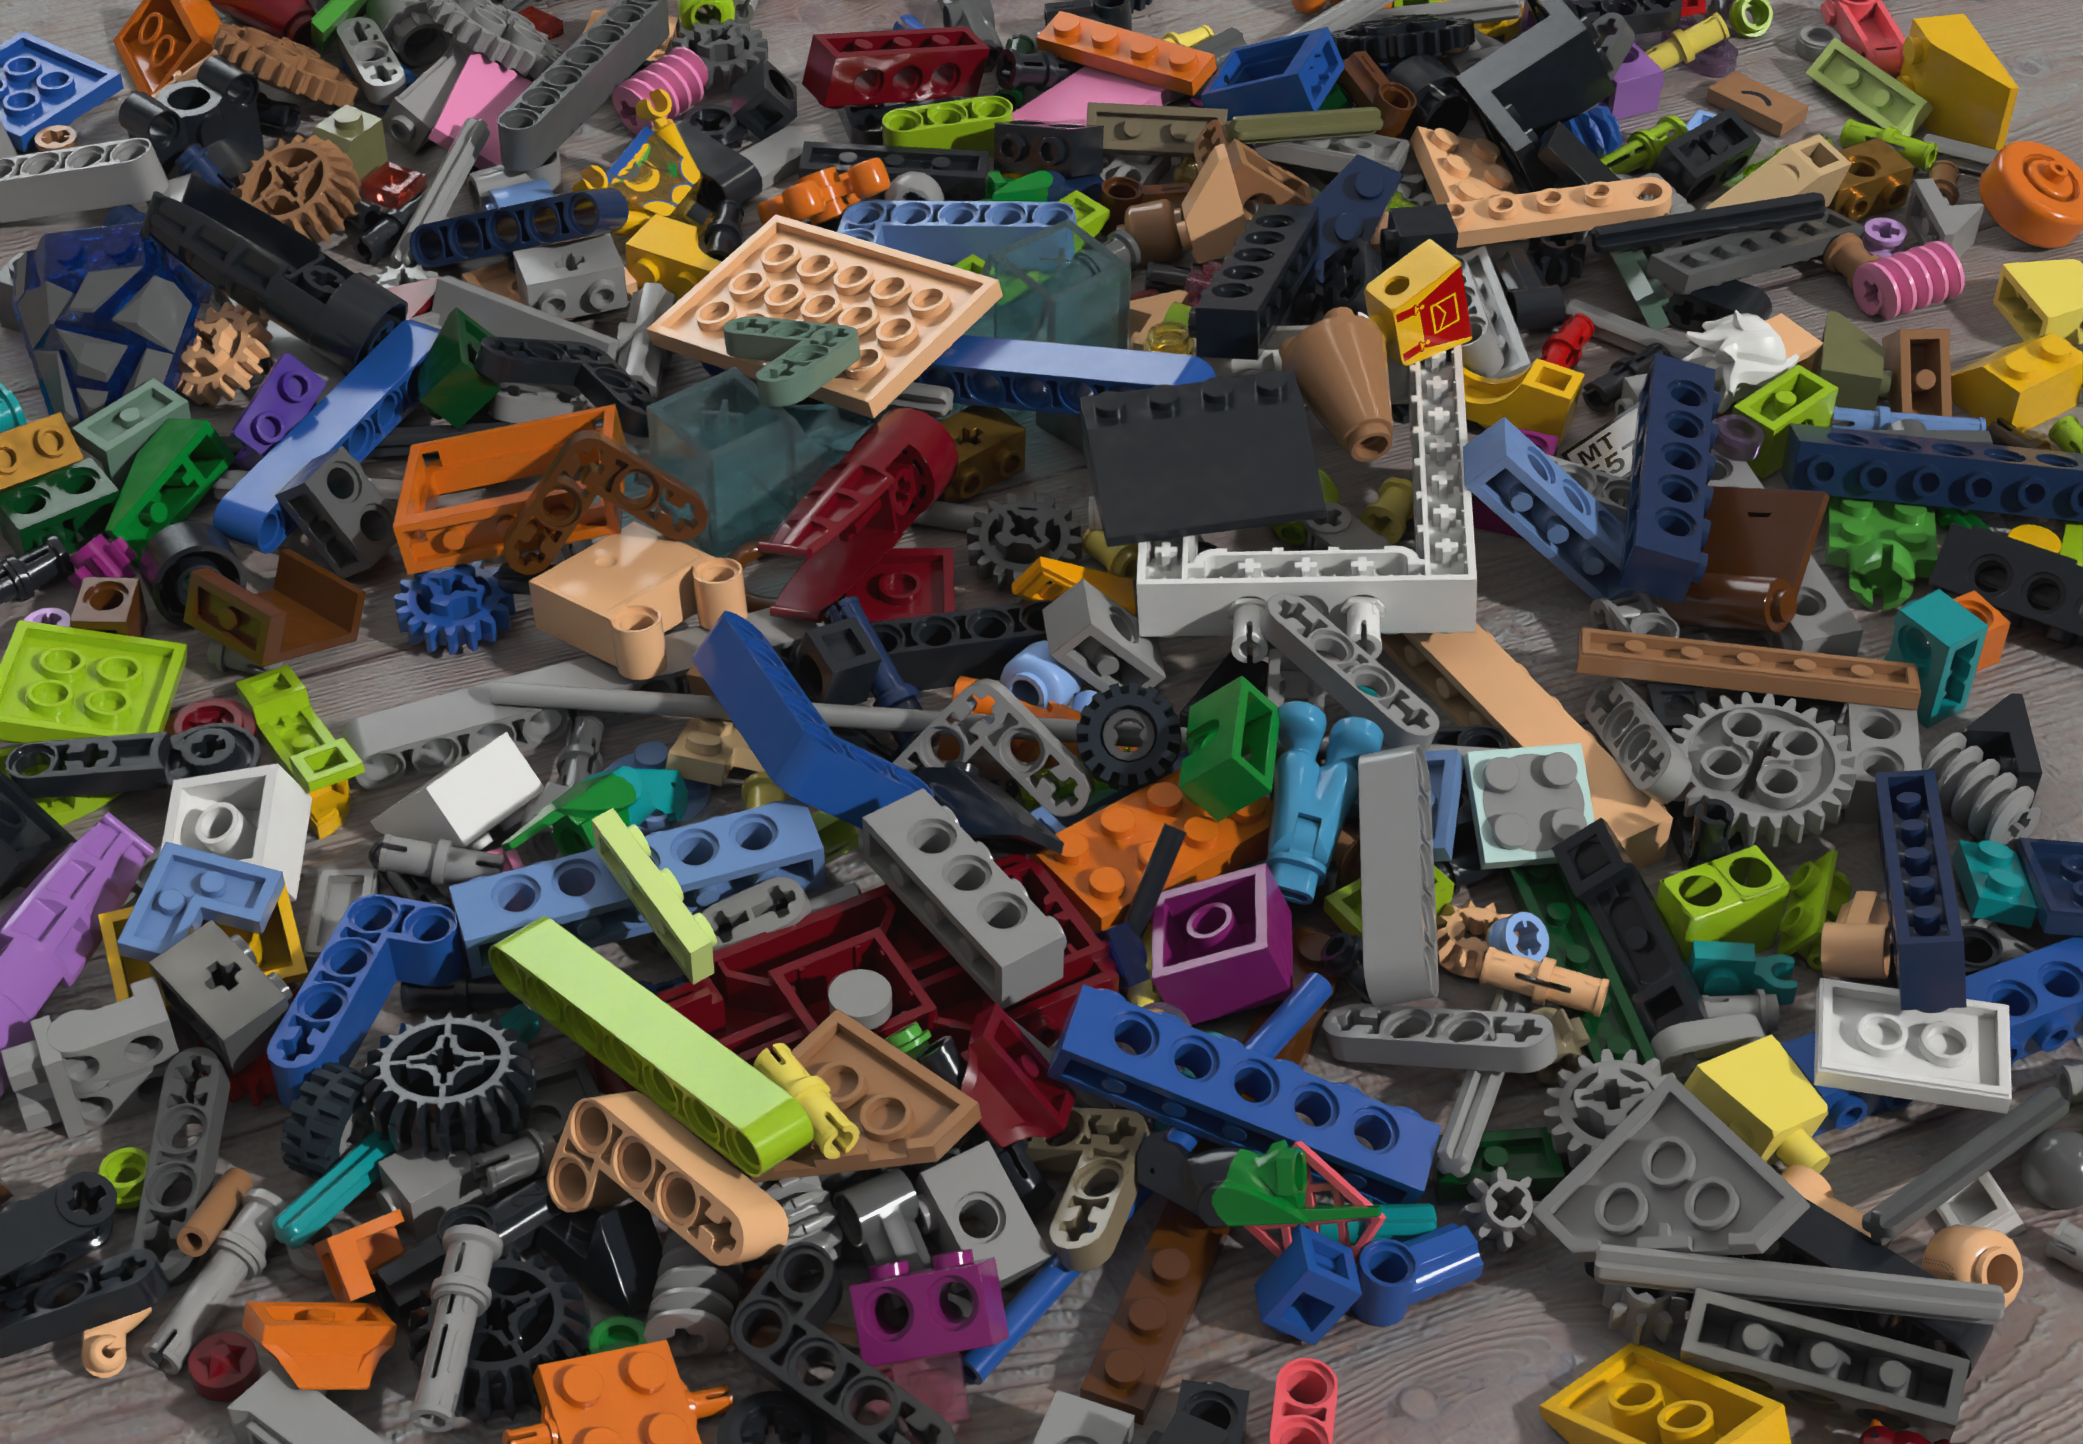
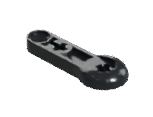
M211 723L193 727L171 737L169 732L31 742L15 748L8 755L5 764L9 779L31 799L172 789L173 780L258 767L261 760V752L258 739L248 729L229 723ZM39 764L49 766L47 770L38 775H21L25 769Z

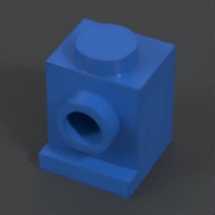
M1298 1224L1291 1232L1293 1242L1254 1284L1261 1322L1267 1324L1279 1334H1289L1315 1346L1362 1295L1352 1248Z

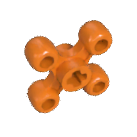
M877 157L853 165L848 169V172L838 175L835 166L829 167L796 180V185L785 189L781 195L760 202L757 206V211L762 226L775 215L797 221L809 218L811 225L816 226L843 216L845 210L854 203L887 191L890 188L889 175L884 163Z

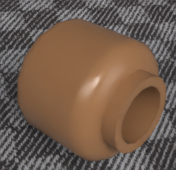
M1160 199L1132 205L1126 209L1124 215L1125 224L1117 225L1116 230L1126 231L1134 238L1141 252L1140 266L1148 265L1149 261L1160 263L1179 258L1182 253L1183 246L1176 225L1178 222L1185 221L1182 207L1175 208L1170 200Z

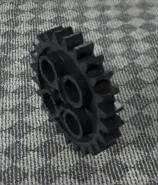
M1434 14L1391 15L1381 20L1355 23V27H1350V29L1331 32L1342 59L1349 58L1353 52L1366 51L1375 64L1402 62L1420 54L1433 57L1448 54L1450 50L1464 48L1466 45H1473L1475 43L1474 20L1434 17Z

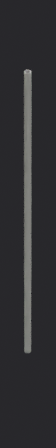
M494 681L491 687L492 704L731 720L716 696ZM812 703L828 727L922 733L942 712ZM953 713L952 717L957 719L956 714ZM970 713L961 722L970 729L987 714ZM1037 718L1060 742L1077 743L1076 729L1077 723L1079 724L1080 720ZM1125 723L1117 726L1115 730L1119 735V739L1115 746L1142 747L1143 743L1139 738V734L1143 727L1139 724ZM1181 727L1180 750L1189 751L1186 744L1187 728ZM939 731L935 733L953 735L952 733L947 731ZM1024 732L1016 733L1012 737V739L1036 740L1031 734ZM1329 737L1323 738L1316 759L1325 760ZM1279 739L1277 740L1276 757H1280L1282 753L1286 752ZM1382 742L1381 751L1392 749ZM1431 744L1427 751L1458 749L1463 759L1467 752L1496 750L1499 748Z

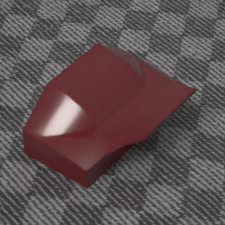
M994 1003L976 1016L968 1044V1065L960 1091L979 1103L982 1118L977 1123L998 1147L1004 1148L1014 1142L1033 1136L1051 1138L1065 1129L1076 1093L1069 1085L1046 1076L1050 1066L1049 1062L997 1003Z

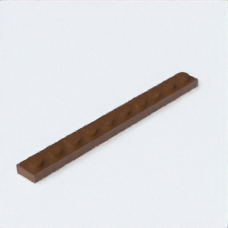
M1298 926L1292 935L1293 988L1295 989L1309 973L1315 972L1328 980L1332 986L1333 993L1274 1060L1284 1059L1292 1061L1302 1068L1306 1063L1323 1025L1324 1018L1327 1016L1342 982L1339 976L1332 977L1324 970V961L1320 957L1324 944L1331 936ZM1284 1000L1258 1008L1242 1042L1243 1045ZM1245 1091L1241 1095L1246 1101L1256 1103L1248 1092ZM1202 1138L1192 1149L1191 1153L1196 1155L1202 1151L1223 1148L1224 1146ZM1168 1200L1080 1388L1081 1398L1135 1415L1134 1423L1143 1426L1232 1226L1210 1227L1196 1214Z

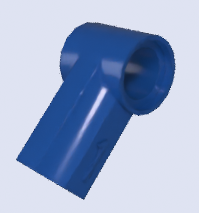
M1455 1223L1403 1243L1391 1239L1372 1241L1364 1247L1359 1257L1357 1274L1362 1295L1351 1306L1354 1313L1361 1320L1371 1325L1382 1327L1395 1325L1404 1318L1410 1305L1480 1278L1484 1263L1478 1250V1241L1466 1225L1459 1227Z

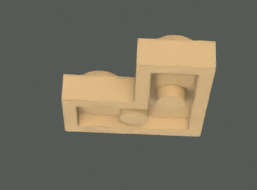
M691 717L668 752L666 763L667 770H679L684 779L722 786L732 767L766 772L732 720Z

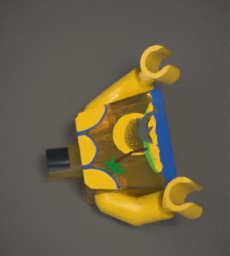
M656 89L649 93L650 99L655 105V110L647 98L638 101L635 109L640 119L653 122L652 128L650 129L645 126L607 173L602 168L594 165L581 170L580 175L584 179L573 184L572 192L605 187L619 190L626 198L629 215L622 229L613 232L617 236L633 237L655 214L696 226L698 236H700L706 230L714 212L695 201L702 175L672 119H666L665 117L669 114L672 107L669 94L662 89Z

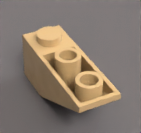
M1818 134L1787 146L1705 209L1812 192L1823 194L1825 207H1828L1852 163L1824 137Z

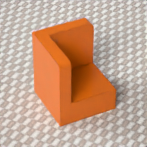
M400 1209L314 1244L336 1302L348 1303L375 1292L376 1290L368 1271L404 1251L395 1225L404 1222Z

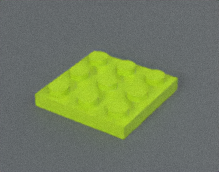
M18 620L0 664V740L8 743H31L163 732L187 662V644Z

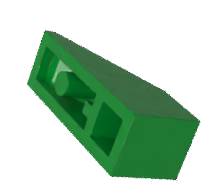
M168 418L135 457L105 528L106 533L113 541L121 536L138 555L131 561L135 568L140 569L141 555L151 538L162 529L172 524L183 522L236 459V456L208 420Z

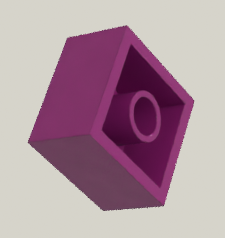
M1267 863L1162 892L1153 912L1151 979L1169 1012L1181 1018L1188 1026L1285 1000L1294 990L1292 912Z

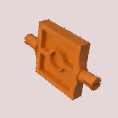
M666 1339L538 1365L532 1378L542 1407L541 1422L536 1425L504 1430L502 1443L702 1444L696 1428L697 1419L727 1413L733 1406L732 1394L728 1395L730 1389L727 1384L690 1392L679 1377Z

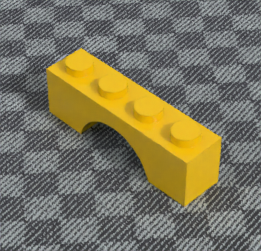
M655 214L625 244L627 270L637 281V286L642 288L644 283H661L664 289L675 294V299L680 300L722 262L709 257L700 250L696 226Z
M1538 358L1522 373L1501 379L1480 376L1463 367L1466 419L1477 422L1482 427L1488 429L1505 417L1516 428L1559 437V448L1573 423L1585 374Z

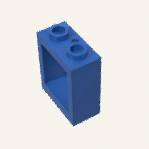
M1328 27L1234 48L1200 95L1203 108L1228 109L1227 121H1231L1235 116L1317 111L1345 68V65Z

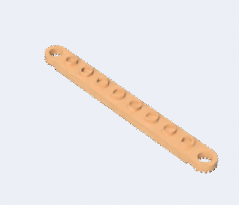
M1641 177L1612 182H1594L1589 185L1560 189L1548 188L1524 194L1498 195L1493 198L1465 202L1452 201L1446 204L1458 230L1457 248L1588 231L1596 226L1664 216V214L1668 215L1670 210H1672V188L1669 183L1660 178ZM1645 195H1648V198H1651V196L1653 195L1654 200H1640V196L1642 199H1644ZM1389 212L1385 213L1370 245L1380 253L1381 258L1383 257L1380 250V231L1388 226ZM1192 250L1193 262L1197 263L1194 250ZM1224 258L1202 263L1203 269L1219 271L1223 265Z

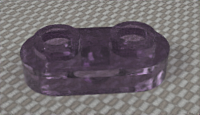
M1680 17L1677 27L1662 31L1660 43L1671 38V32L1680 28L1684 31L1697 24L1698 21L1691 17ZM1726 39L1695 54V60L1686 64L1684 61L1681 63L1702 76L1724 78L1735 71L1738 50Z

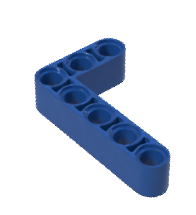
M724 611L692 656V660L770 779L779 788L799 801L860 829H863L862 817L922 788L934 798L935 795L929 786L911 772L835 736L762 632L749 621L733 612Z

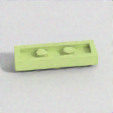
M1835 37L1806 72L1814 82L1879 128L1895 127L1900 130V134L1911 137L1934 110L1928 101Z
M613 808L593 818L592 827L595 852L690 982L694 985L714 974L713 947L717 945V938L710 923L700 912L692 915L683 903L684 895L673 873L668 868L659 870L651 860V850L641 830L635 824L627 827Z

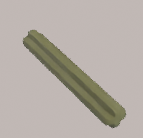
M1360 107L1235 116L1231 121L1226 122L1224 130L1227 132V141L1229 143L1235 138L1244 144L1373 135L1376 133V130L1382 129L1384 121L1381 119V111L1378 108Z

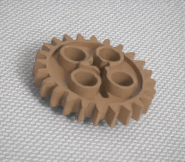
M223 23V25H219L212 43V48L217 50L219 55L227 57L229 62L242 66L241 69L253 72V76L258 81L273 88L283 90L288 94L294 92L315 102L328 105L333 103L342 108L346 104L349 106L354 105L361 88L358 81L354 80L353 76L344 73L343 69L335 67L329 61L319 59L321 56L319 53L286 37L279 39L252 27L243 26L241 28L235 24L228 25Z

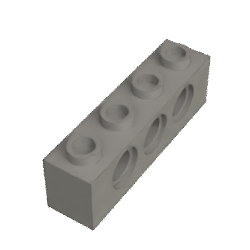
M922 788L862 817L864 860L986 994L1002 1009L1063 978L1064 949L1067 946V941L1061 925L1054 917L1050 915L1045 916L1029 899L1028 893L1021 882L1015 878L1010 879L994 862L988 848L980 841L975 842L960 827L955 814L949 807L945 805L940 806Z

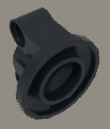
M215 55L205 60L200 66L197 79L171 84L161 90L156 98L144 92L133 93L121 104L119 122L127 130L129 139H149L168 180L180 177L178 174L180 169L174 162L193 144H196L200 150L203 148L208 150L206 156L232 182L234 181L237 184L235 188L241 186L238 175L251 170L249 160L258 161L264 156L263 148L265 147L256 105L259 83L257 78L251 73L241 69L237 64L229 62L224 56Z

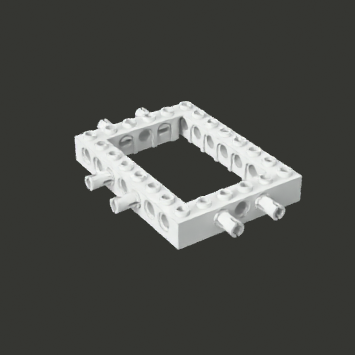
M1358 312V316H1364L1368 318L1366 314ZM1311 325L1277 326L1259 360L1199 358L1206 361L1213 368L1216 377L1222 378L1256 375L1267 370L1282 371V360L1279 355L1280 345L1286 339L1297 336ZM1188 328L1150 329L1149 351L1197 357L1196 338L1189 337ZM1461 344L1409 366H1400L1387 355L1391 405L1409 404L1415 552L1404 546H1384V549L1340 550L1339 547H1328V550L1283 551V547L1272 548V551L1227 552V548H1216L1198 554V535L1141 542L1138 544L1136 580L1139 637H1229L1233 635L1231 645L1233 656L1237 660L1247 663V648L1252 647L1253 663H1257L1263 660L1268 652L1267 639L1263 636L1259 627L1261 618L1269 599L1281 593L1293 594L1309 602L1360 647L1366 646V652L1374 659L1382 651L1381 633L1395 635L1399 633L1452 634L1455 632H1476L1477 570L1471 491L1465 487L1463 446L1468 443ZM1090 496L1088 507L1089 530H1103L1095 497Z

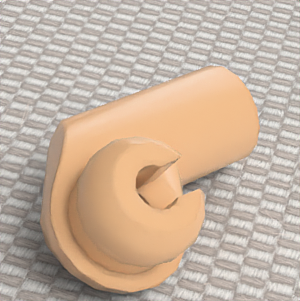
M151 1307L82 1331L81 1362L91 1375L99 1378H110L123 1369L127 1359L126 1335L152 1315Z

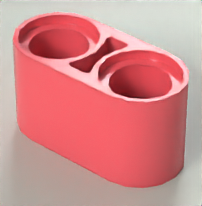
M1297 1358L1287 1362L1280 1369L1276 1380L1269 1444H1332L1338 1382L1337 1376L1331 1367L1313 1358Z

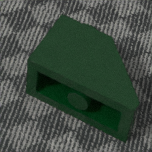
M456 307L449 313L421 365L417 377L419 401L424 410L437 420L445 419L459 430L501 389L500 381L483 375L474 366L482 339L495 336Z

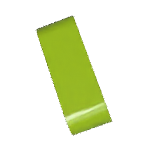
M982 96L895 109L886 113L882 118L883 145L990 151V158H994L995 122L1013 121V105L1004 97Z

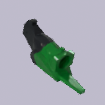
M1165 1129L1147 1136L1137 1153L1138 1183L1199 1216L1210 1227L1304 1224L1312 1221L1369 1218L1381 1215L1380 1205H1305L1306 1189L1308 1188L1306 1151L1299 1147H1288L1285 1139L1273 1143L1266 1154H1259L1242 1148L1223 1147L1202 1151L1194 1155L1181 1144L1168 1140L1169 1130Z

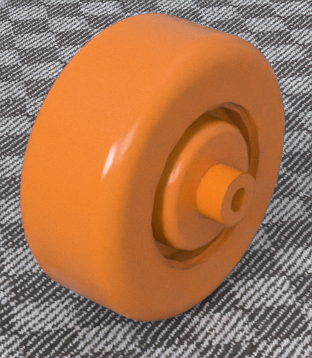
M2015 141L2004 146L1983 171L1979 180V194L1982 203L1997 224L2017 239L2036 247L2048 249L2061 248L2073 242L2083 230V171L2071 159L2056 149L2033 141Z

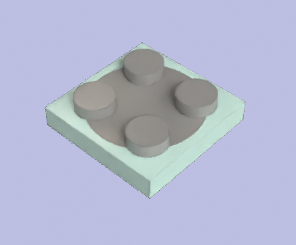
M1581 743L1467 752L1463 758L1481 869L1558 863L1551 848L1595 821Z

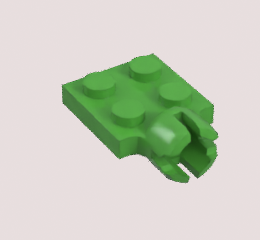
M1829 495L1830 498L1825 510L1826 564L1843 567L1849 572V588L1854 597L1864 606L1872 608L1873 595L1882 596V610H1889L1900 606L1911 596L1915 577L1930 578L1938 559L1935 508L1918 504Z

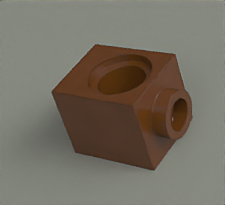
M84 577L70 619L71 627L143 638L148 615L139 578Z

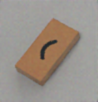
M1733 71L1710 86L1706 102L1725 111L1731 107L1744 121L1777 137L1783 136L1805 121L1809 107L1737 71Z

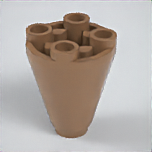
M1338 307L1328 311L1324 315L1323 320L1305 328L1297 336L1290 337L1282 342L1279 347V355L1282 360L1281 370L1294 371L1304 404L1343 450L1351 454L1355 460L1361 462L1373 461L1385 455L1393 443V418L1386 341L1378 325L1364 316L1354 315L1353 311L1348 307Z

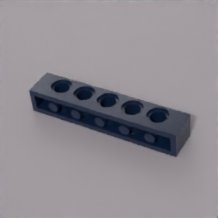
M1655 353L1639 394L1618 584L1620 587L1682 604L1690 584L1699 585L1703 579L1708 562V554L1701 551L1706 544L1711 526V520L1705 519V516L1709 510L1714 488L1708 486L1716 462V455L1710 452L1714 446L1719 424L1713 422L1721 400V392L1714 391L1716 369Z
M1789 424L1781 474L1790 490L1824 491L1831 496L2083 522V454Z
M1935 769L1875 773L1878 839L1901 1010L1940 1013L1949 1008H1965L1967 1005L1964 938Z

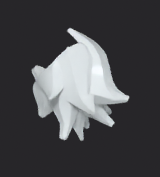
M1735 310L1732 315L1703 323L1702 327L1706 332L1687 331L1686 337L1700 347L1682 360L1716 369L1714 391L1721 392V400L1717 412L1722 414L1733 402H1741L1796 366L1800 356L1794 354L1786 359V351L1781 337L1766 321L1757 315L1749 313L1740 314Z

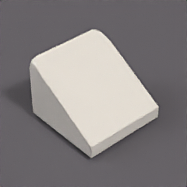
M1989 1171L1936 1208L1947 1227L1955 1224L1999 1230L2008 1237L2016 1236L2027 1230L2025 1224Z

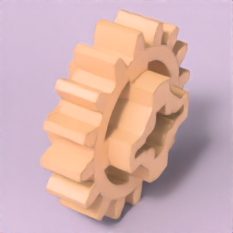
M228 301L223 304L219 313L212 307L208 308L204 321L194 318L191 321L192 327L188 331L189 334H181L179 340L183 343L182 348L175 350V353L171 352L173 359L177 362L168 369L169 374L175 378L172 383L173 386L199 406L207 402L211 407H216L221 396L229 402L234 400L235 389L240 387L248 390L250 388L249 381L253 377L252 374L258 375L263 372V369L258 365L259 361L271 355V351L264 346L273 339L272 334L266 330L269 324L238 304L234 307Z

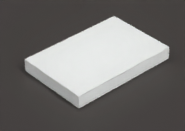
M1820 978L1816 991L1814 1085L2007 1114L2012 1101L2009 1005L1966 999L1967 1007L1949 1008L1940 1013L1901 1010L1899 989Z

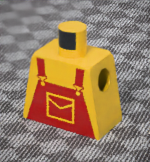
M1431 239L1423 242L1368 283L1364 290L1368 319L1378 325L1386 341L1387 355L1400 366L1412 365L1415 362L1422 361L1472 340L1461 262Z

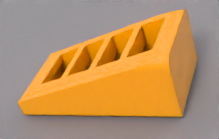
M1042 556L1011 584L1012 594L1026 601H1054L1080 580L1084 579L1133 616L1136 614L1132 579Z

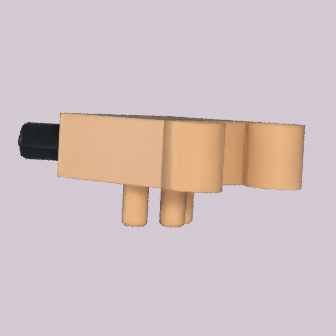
M635 521L623 527L621 533L609 535L558 565L550 564L544 571L535 575H524L516 572L509 566L508 562L502 563L499 568L498 586L507 594L531 595L537 629L616 666L619 674L632 680L653 678L666 670L668 660L664 632L694 614H698L700 625L710 630L724 611L733 612L744 619L748 617L743 569L739 562L730 558H716Z

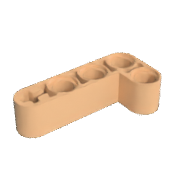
M628 1091L583 1098L573 1106L547 1176L549 1194L559 1209L565 1212H579L620 1204L631 1195L707 1259L719 1266H730L766 1258L782 1251L789 1235L788 1218L783 1207L646 1095L638 1091Z

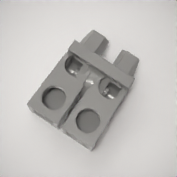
M155 976L130 984L133 997L92 1011L84 1009L68 1011L58 1016L53 1022H51L49 1015L32 1020L30 1023L35 1040L1 1050L6 1072L13 1092L16 1093L28 1132L63 1121L68 1139L86 1134L87 1129L85 1125H105L158 1109L165 1071L169 1062L179 1054V1050Z

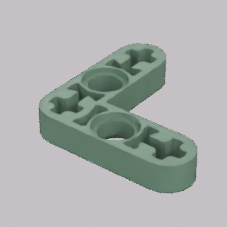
M759 316L740 317L723 325L726 353L728 355L772 361L756 373L759 402L766 406H789L804 400L861 358L857 329L851 326Z

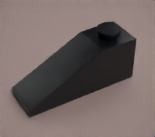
M946 760L944 767L919 768L917 777L933 791L934 799L938 804L949 807L955 814L960 827L975 842H982L990 853L1014 854L1023 850L1025 854H1062L1064 842L1000 786L978 777L979 768L961 761Z

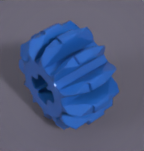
M1599 105L1562 123L1597 158L1619 148L1624 141L1616 116L1613 117L1608 106ZM1547 131L1544 132V134L1542 135L1540 139L1541 143L1543 142Z

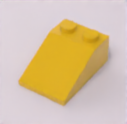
M1964 13L1914 18L1909 37L1905 39L1903 44L1904 60L1901 74L1896 80L1928 101L1934 108L1921 126L1941 137L2000 151L2005 145L2019 87Z
M1633 1341L1539 1405L1541 1417L1570 1444H1791L1784 1404L1641 1344L1634 1345Z

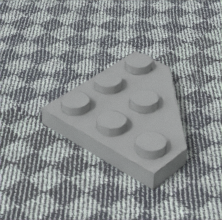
M1670 1074L1533 1209L1532 1213L1580 1262H1594L1596 1250L1602 1244L1714 1256L1763 1254L1811 1206L1795 1188Z

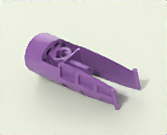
M108 811L97 824L84 833L75 843L71 842L31 882L0 918V1098L10 1085L1 1050L35 1040L30 1021L42 1009L60 982L67 988H70L103 940L98 914L122 908L141 873L146 857L149 858L155 851L150 844Z

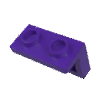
M290 353L279 356L230 432L231 437L242 445L234 463L245 471H250L317 405L316 400L327 384L326 381Z

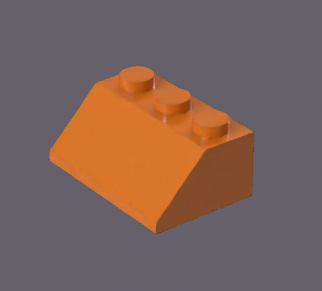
M143 0L113 39V42L138 92H144L151 96L174 79L172 74L180 69L183 73L210 54L213 50L212 43L219 25L223 24L209 0Z

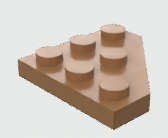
M837 1008L791 1052L811 1076H818L826 1082L831 1089L829 1092L831 1100L849 1121L858 1127L860 1134L856 1145L845 1154L842 1148L833 1140L832 1144L840 1152V1157L828 1159L821 1153L819 1146L814 1140H812L811 1143L762 1176L752 1177L705 1141L704 1143L750 1180L757 1183L791 1177L800 1178L937 1162L982 1117L977 1101Z

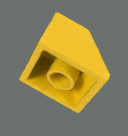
M2055 333L2007 346L1951 373L1952 402L1974 418L1984 417L1987 427L1991 422H1997V418L2003 417L2009 423L2016 426L2017 429L2025 432L2077 406L2083 387V353Z

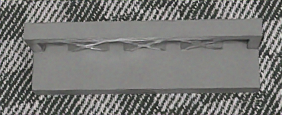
M451 276L437 279L432 311L410 318V320L441 329L449 313L457 307L495 337L587 343L603 350L614 361L619 340ZM543 384L579 399L585 397L572 385Z

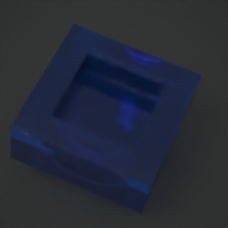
M1128 921L1094 932L1101 941L1106 940L1110 945L1109 956L1117 965L1119 990L1151 979L1145 966L1147 963V953L1144 944L1139 936L1132 932Z

